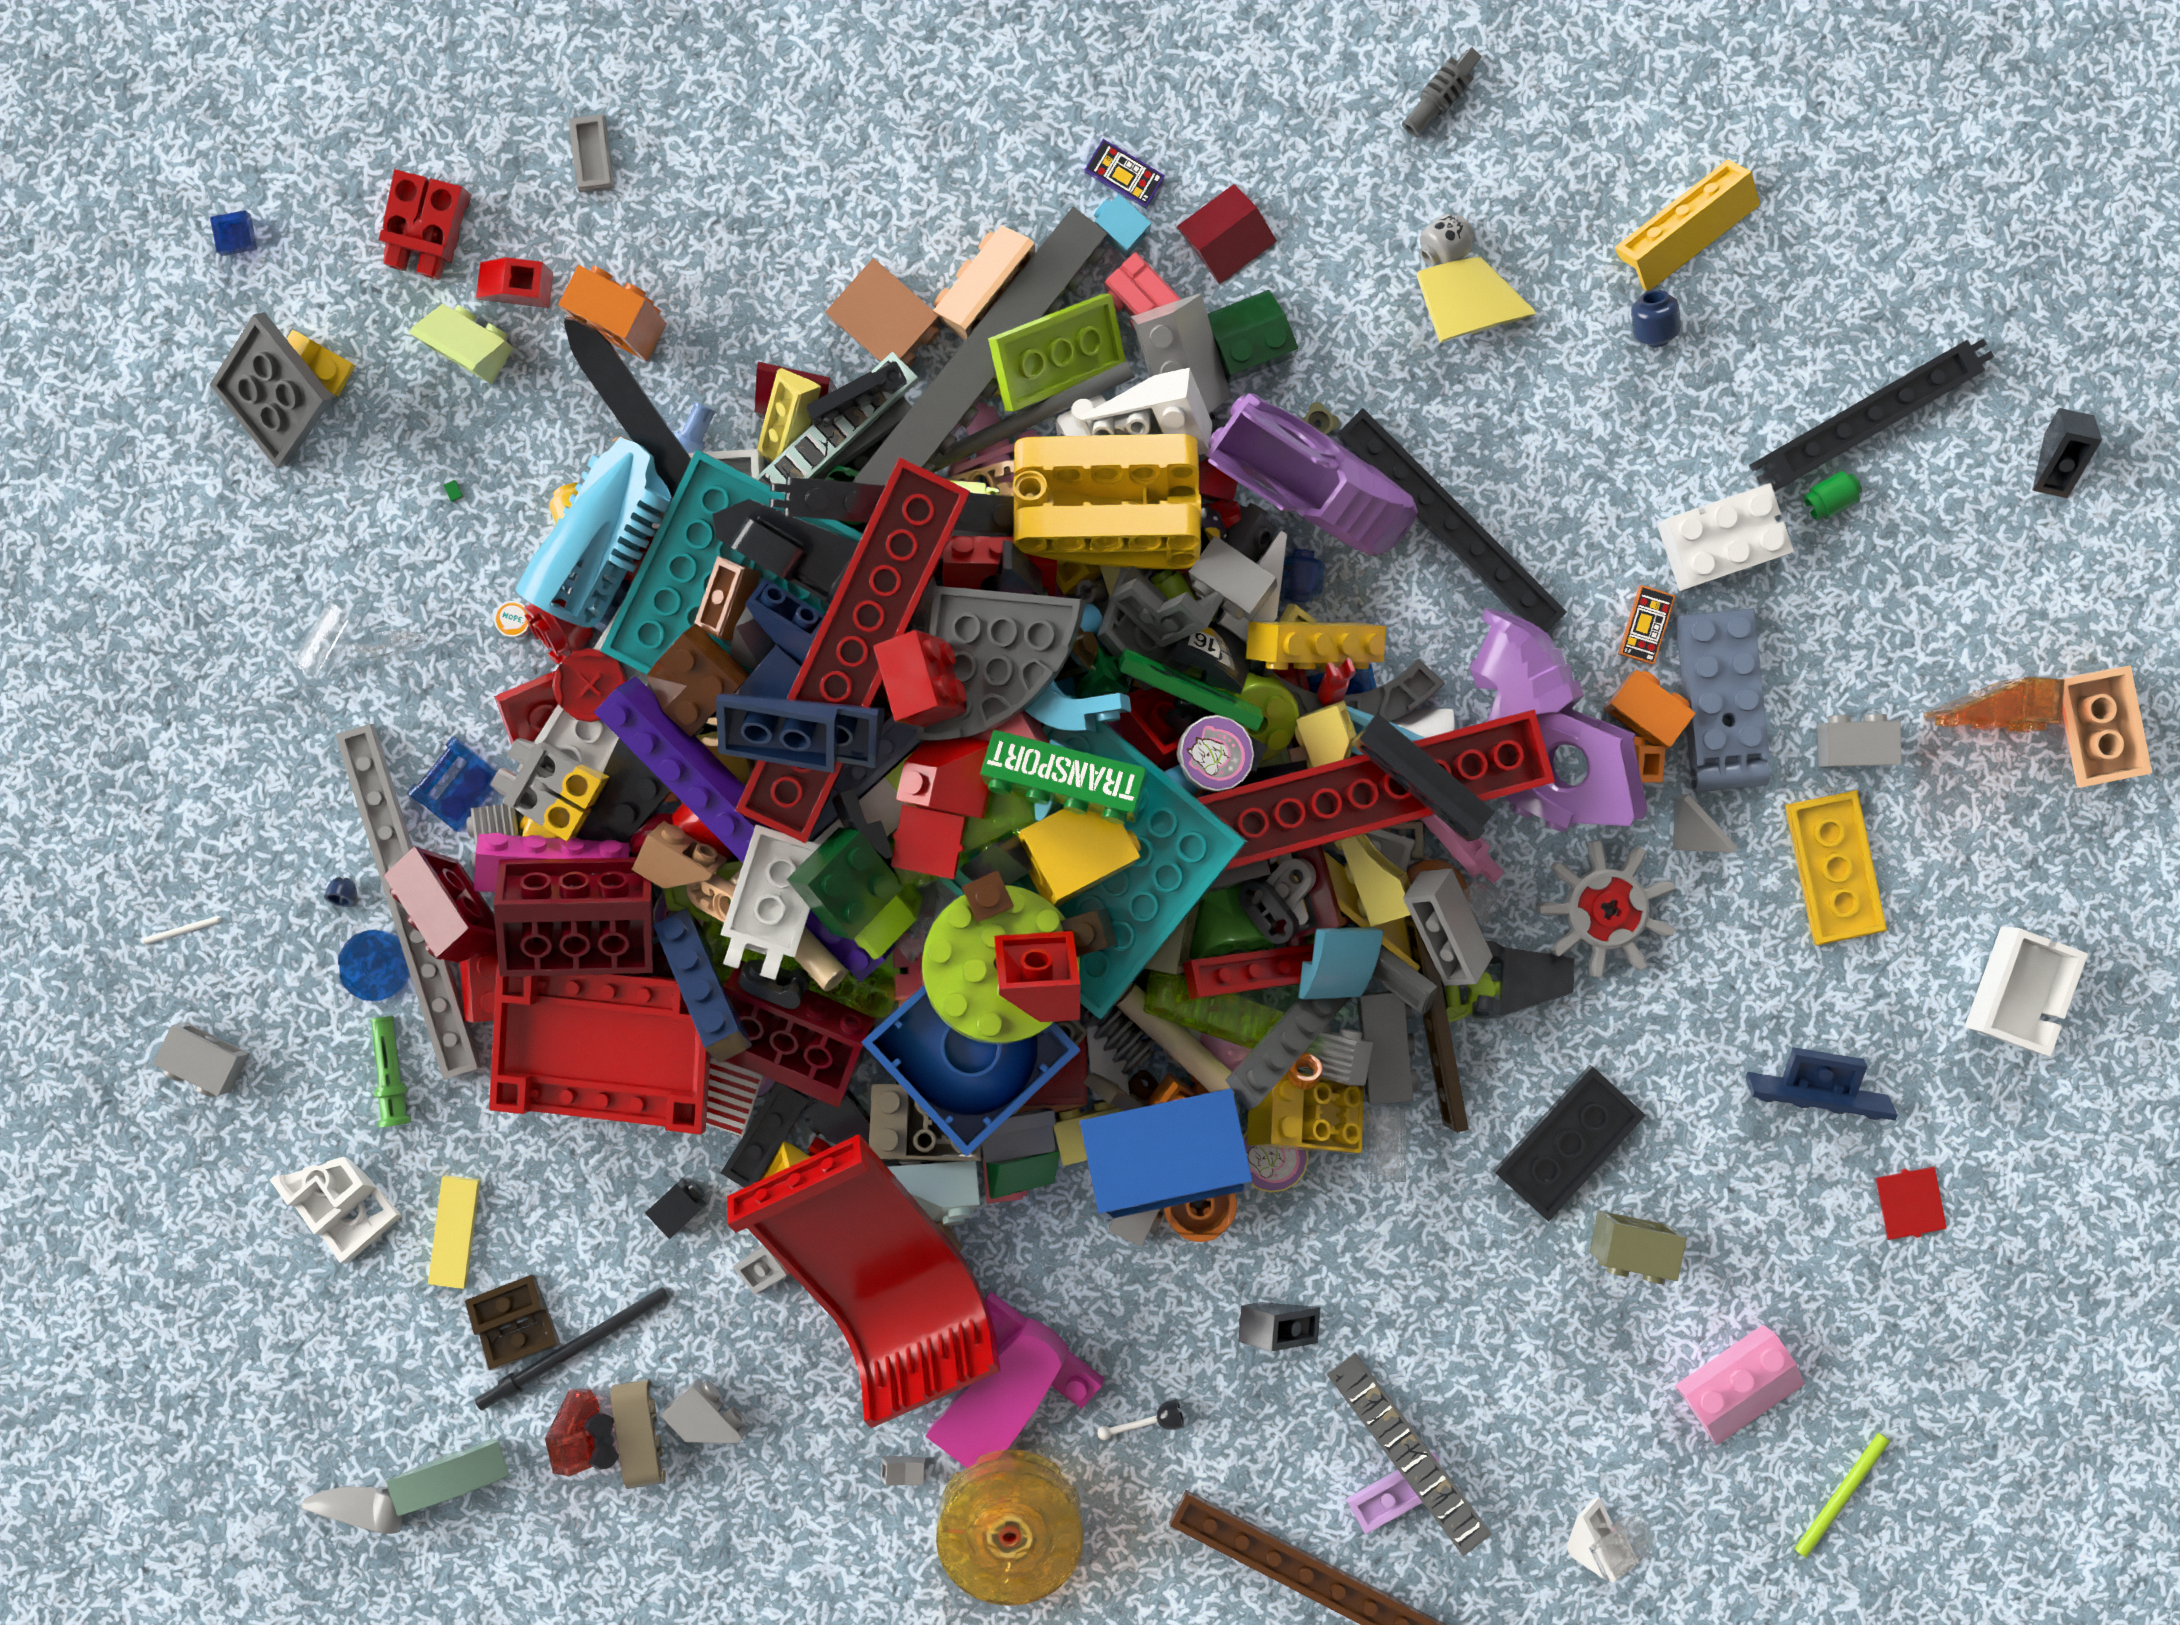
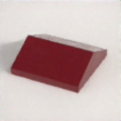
M1235 184L1231 185L1176 227L1219 285L1277 242L1258 208Z

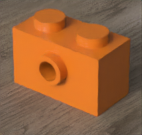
M1636 669L1626 677L1603 710L1638 736L1646 737V742L1649 744L1666 746V749H1668L1696 713L1689 708L1690 703L1684 697L1674 692L1668 693L1659 686L1660 681L1654 675L1647 671L1640 672Z

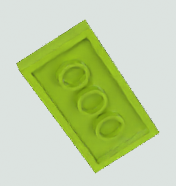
M1100 294L988 338L1005 411L1014 412L1126 361L1112 294Z

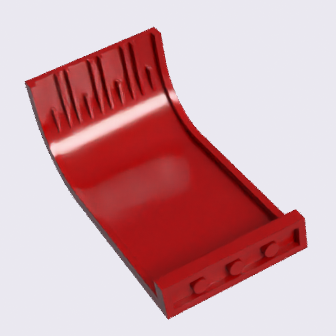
M860 1134L727 1196L728 1226L735 1233L747 1228L824 1308L842 1331L857 1365L862 1390L864 1422L870 1428L1001 1371L991 1315L983 1293L969 1265L956 1246Z

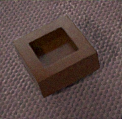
M998 870L961 887L977 924L1014 907Z

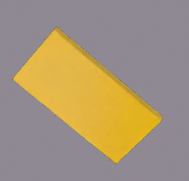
M1858 790L1786 804L1785 810L1813 944L1817 946L1887 931Z

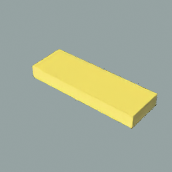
M448 1175L442 1177L428 1284L460 1289L467 1287L481 1181L479 1179Z

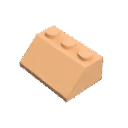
M1002 225L995 233L992 231L987 233L978 247L981 250L973 261L968 259L963 263L956 274L958 280L950 290L947 287L944 288L935 299L933 305L936 308L933 311L939 315L941 323L965 341L1035 254V243L1028 237Z
M2131 666L2110 668L2056 680L2077 788L2152 773Z

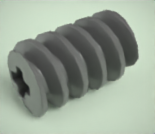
M1115 1005L1101 1020L1090 1010L1085 1013L1089 1014V1018L1084 1026L1086 1028L1096 1025L1099 1027L1093 1036L1095 1040L1104 1037L1108 1038L1103 1050L1106 1052L1117 1049L1112 1061L1114 1063L1126 1061L1121 1071L1123 1075L1133 1071L1157 1051H1150L1154 1040L1150 1037L1141 1040L1140 1038L1144 1031L1139 1027L1131 1028L1134 1022L1127 1016L1123 1017V1012Z

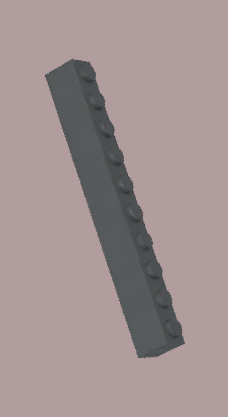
M1072 207L853 482L886 485L899 457L932 472L935 468V465L932 464L933 460L939 453L945 456L957 440L954 434L962 425L967 428L977 416L979 410L975 407L983 398L989 401L999 388L988 338L1060 311L1065 303L1062 300L1063 296L1068 290L1074 293L1086 277L1082 272L1089 264L1095 267L1105 254L1107 249L1103 244L1108 232L1075 207Z

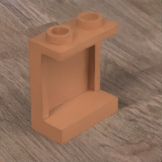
M874 258L870 260L825 311L832 323L839 329L842 328L879 362H882L893 351L908 368L913 365L917 358L914 355L916 350L922 344L930 345L941 331L938 328L941 323L939 315Z

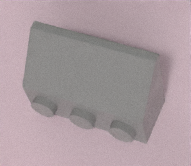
M1201 293L1131 316L1149 378L1158 374L1190 368L1208 414L1231 398Z

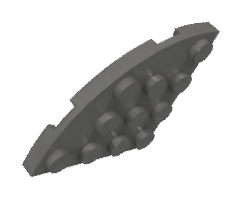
M935 586L929 634L945 639L954 651L956 663L953 664L956 678L962 682L966 691L964 705L967 713L926 728L917 726L916 740L949 741L976 736L997 728L1027 709L1045 692L1068 659L1081 626L1086 601L1073 598Z

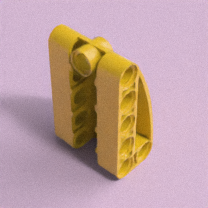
M1188 434L1026 437L1019 439L1015 443L1013 543L1023 553L1073 563L1124 568L1134 566L1135 568L1185 569L1191 568L1197 559L1200 561L1201 494H1199L1198 440L1194 436ZM1028 493L1038 494L1035 497L1030 498L1024 496Z

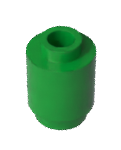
M1840 471L1811 487L1809 493L1803 496V501L1806 506L1814 507L1810 511L1813 519L1816 521L1822 518L1828 520L1860 501L1859 494L1862 493V487L1855 475H1847L1844 471Z

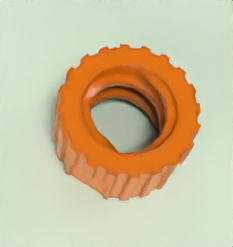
M1303 1053L1288 1070L1290 1083H1293L1294 1087H1298V1089L1309 1090L1314 1088L1315 1085H1318L1323 1073L1322 1063L1311 1053ZM1299 1067H1307L1313 1070V1076L1301 1075L1297 1069Z

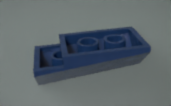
M732 693L718 694L716 698L718 753L834 773L837 762L875 768L886 708Z

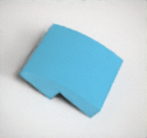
M1375 927L1316 929L1313 959L1302 964L1298 998L1361 997L1372 977L1378 960L1383 930Z

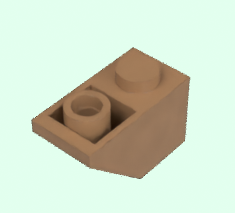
M663 821L647 835L632 870L665 889L710 880L725 865L727 858L717 853L713 847L702 844L685 834L678 826Z

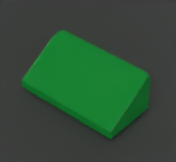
M1059 1149L1044 1154L986 1163L990 1198L995 1199L1054 1184L1060 1158Z

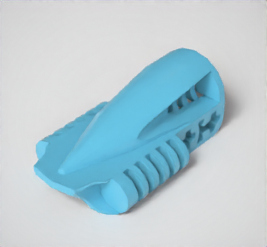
M621 437L609 451L601 454L600 457L595 454L592 455L587 464L591 468L590 472L584 471L581 476L585 482L583 484L577 483L575 489L579 492L578 495L571 494L569 498L572 506H565L562 511L565 514L564 517L558 519L557 526L533 555L515 589L524 599L542 610L582 627L589 628L595 626L602 619L627 571L634 572L637 567L633 560L641 559L643 553L639 551L640 547L647 548L649 541L645 537L647 535H654L656 530L651 527L652 524H660L662 517L658 515L659 511L666 512L671 503L670 492L655 470L654 457L642 445ZM572 587L573 591L570 595L568 591ZM561 598L567 601V604L563 608L553 601Z

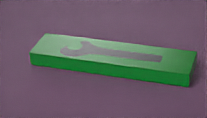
M1124 648L1119 658L1120 672L1220 716L1233 719L1238 724L1254 731L1258 730L1263 721L1260 707L1126 648Z

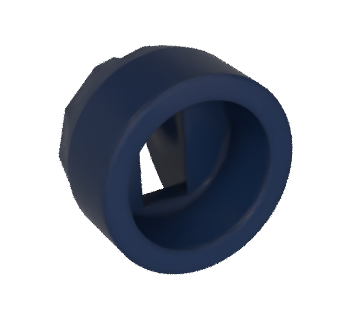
M336 877L327 886L324 898L334 905L350 907L354 903L357 888L351 879Z

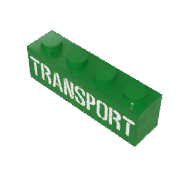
M993 730L980 772L984 784L988 785V789L1001 795H1010L1011 791L1025 794L1027 800L1040 805H1048L1049 801L1064 804L1063 808L1065 810L1080 815H1086L1087 811L1102 814V819L1120 825L1125 824V820L1136 822L1148 780L1147 770L1144 767L998 730Z

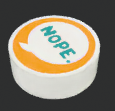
M508 601L501 604L494 615V622L498 631L512 638L522 637L527 634L530 627L524 616L527 614L523 608L526 605L517 601Z

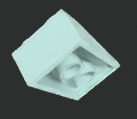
M976 1161L888 1167L932 1220H943V1225L945 1226L965 1223V1218H969L980 1205Z

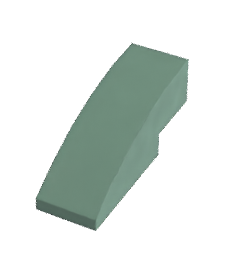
M494 1438L461 1452L455 1451L387 1479L386 1483L397 1516L474 1491L510 1476L499 1441Z

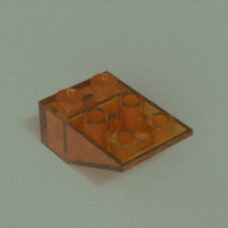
M2022 677L1997 681L1924 712L1923 718H1935V726L1958 727V725L1971 726V729L1978 730L2003 728L2007 729V732L2016 733L2046 731L2047 725L2061 724L2065 680Z

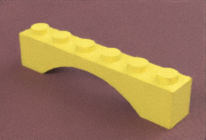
M1345 701L1303 714L1296 719L1298 726H1295V735L1300 746L1306 747L1310 758L1307 761L1308 769L1350 758L1353 747L1351 743L1357 734ZM1366 834L1335 841L1336 847L1339 850L1343 849L1347 863H1345L1347 878L1351 884H1356L1360 897H1357L1359 911L1363 918L1368 917L1371 927L1411 915L1403 899V896L1411 886L1406 871L1390 862L1377 850Z

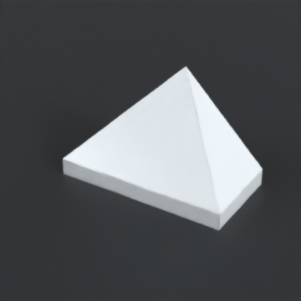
M1600 1497L1592 1500L1578 1515L1566 1548L1572 1558L1606 1581L1615 1582L1631 1563V1560Z

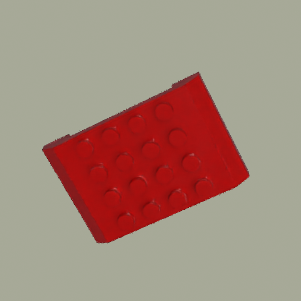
M497 965L489 1100L490 1111L525 1114L529 1111L663 1126L665 1131L700 1135L706 1131L710 1054L702 1044L675 978L628 973L500 977L499 965Z

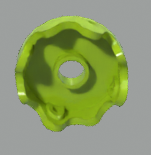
M1248 673L1241 695L1214 687L1261 708L1263 721L1258 730L1254 731L1241 725L1247 734L1267 746L1260 763L1278 755L1290 743L1295 735V726H1298L1296 719L1299 718L1298 705L1293 694L1274 674L1269 673L1266 678Z

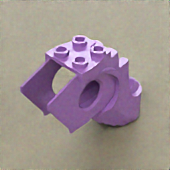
M1248 393L1246 397H1239L1230 409L1231 419L1225 427L1218 428L1209 439L1208 444L1211 447L1206 456L1210 458L1208 462L1217 469L1266 499L1281 511H1298L1301 517L1368 556H1378L1379 554L1383 555L1385 552H1389L1408 533L1418 514L1412 496L1377 468L1359 459L1302 419L1278 406L1269 404L1257 394ZM1257 481H1259L1260 483L1264 484L1265 486H1267L1268 488H1270V489L1273 490L1274 492L1268 490L1267 488H1265L1264 486H1262L1261 484H1259Z
M1485 608L1481 619L1491 627L1477 657L1471 660L1469 669L1477 688L1496 689L1498 691L1487 722L1535 709L1555 780L1554 783L1508 795L1506 801L1513 804L1511 810L1518 815L1532 818L1533 814L1546 820V826L1560 832H1566L1570 827L1575 828L1578 823L1631 826L1634 819H1644L1648 809L1634 745L1636 734L1573 710L1572 708L1584 697L1580 680H1573L1570 664H1565L1561 648L1555 649L1547 632H1544L1540 627L1503 611ZM1560 745L1575 746L1582 751L1587 759V775L1577 786L1569 785L1561 780L1555 771L1554 756Z

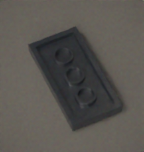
M1589 1065L1494 1168L1493 1172L1549 1222L1646 1115L1600 1072Z

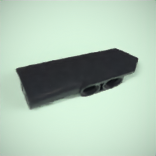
M751 499L744 500L712 514L717 539L790 583L794 582L831 604L859 544L796 517L784 516L783 512Z

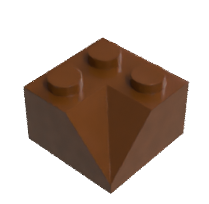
M696 623L680 635L646 675L662 711L690 737L708 721V718H711L716 713L717 695L734 694L750 676L736 660Z

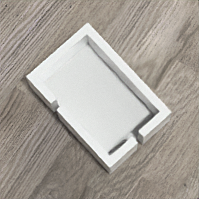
M1771 483L1707 504L1699 509L1696 508L1669 517L1657 523L1679 591L1794 552L1784 521L1776 523L1775 517L1780 515L1781 512Z
M2001 926L1964 1027L2030 1052L2051 1057L2062 1026L2039 1020L2040 1016L2044 1014L2065 1019L2089 953L2058 942H2052L2048 938L2020 928Z

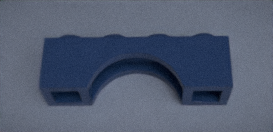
M687 908L653 924L699 1037L708 1053L718 1063H721L752 1047L753 1045L742 1019L717 975L711 957L714 954L701 924Z

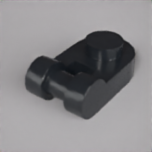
M763 959L750 960L743 965L738 982L744 991L788 1009L799 1007L803 999V992L807 990L811 982L810 975L802 969L789 971L779 967L775 980L761 976L760 973L765 961Z

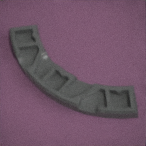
M1417 659L1405 671L1386 684L1370 691L1344 695L1342 701H1345L1348 707L1373 716L1378 713L1390 722L1418 708L1431 698L1445 682L1420 659ZM1265 668L1259 675L1267 678L1269 673H1272L1285 685L1297 702L1299 717L1325 707L1319 701L1317 693L1289 683L1268 668Z

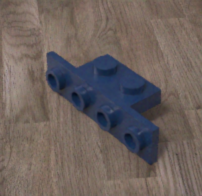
M1793 1047L1783 1077L1747 1072L1746 1081L1752 1097L1764 1102L1779 1101L1791 1103L1800 1108L1815 1107L1827 1109L1837 1114H1858L1873 1120L1882 1118L1896 1121L1898 1116L1889 1095L1859 1090L1868 1067L1862 1058Z

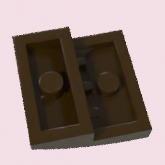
M535 1275L526 1276L465 1300L473 1334L480 1336L489 1370L500 1369L561 1345ZM528 1318V1320L517 1323L518 1321ZM511 1324V1326H509V1327H507V1328H504V1329H502V1330L500 1329V1328H502V1327H505V1326H508V1325Z

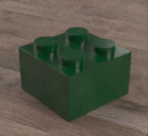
M838 827L786 879L831 934L851 940L904 887L861 831Z

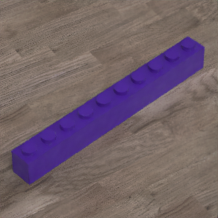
M637 676L618 686L594 711L742 863H744L755 826L759 825L775 830L735 811L745 786L695 735L688 736L662 711L655 694ZM811 909L805 926L860 982L883 963L899 944L896 940L881 957L874 960L865 949L858 946L855 939L851 940L831 934Z

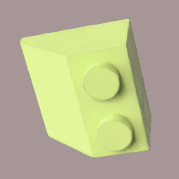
M442 303L416 323L409 332L429 348L490 384H493L514 348L505 341L508 334L488 323L486 328H483L474 322L477 318L476 315L459 305L453 310Z

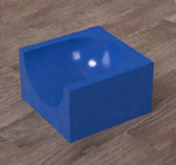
M995 960V961H994V967L997 969L996 960ZM924 985L862 1041L863 1045L966 1157L1080 1051L1055 1022L1039 1034L1014 1043L1001 1045L987 1044L969 1039L953 1030L940 1018L929 1001Z
M1232 1088L1080 1120L1098 1214L1106 1220L1251 1189L1252 1176Z

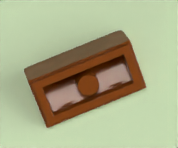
M717 556L695 623L708 634L719 639L733 641L735 626L746 607L747 600L756 590L761 573L755 569Z

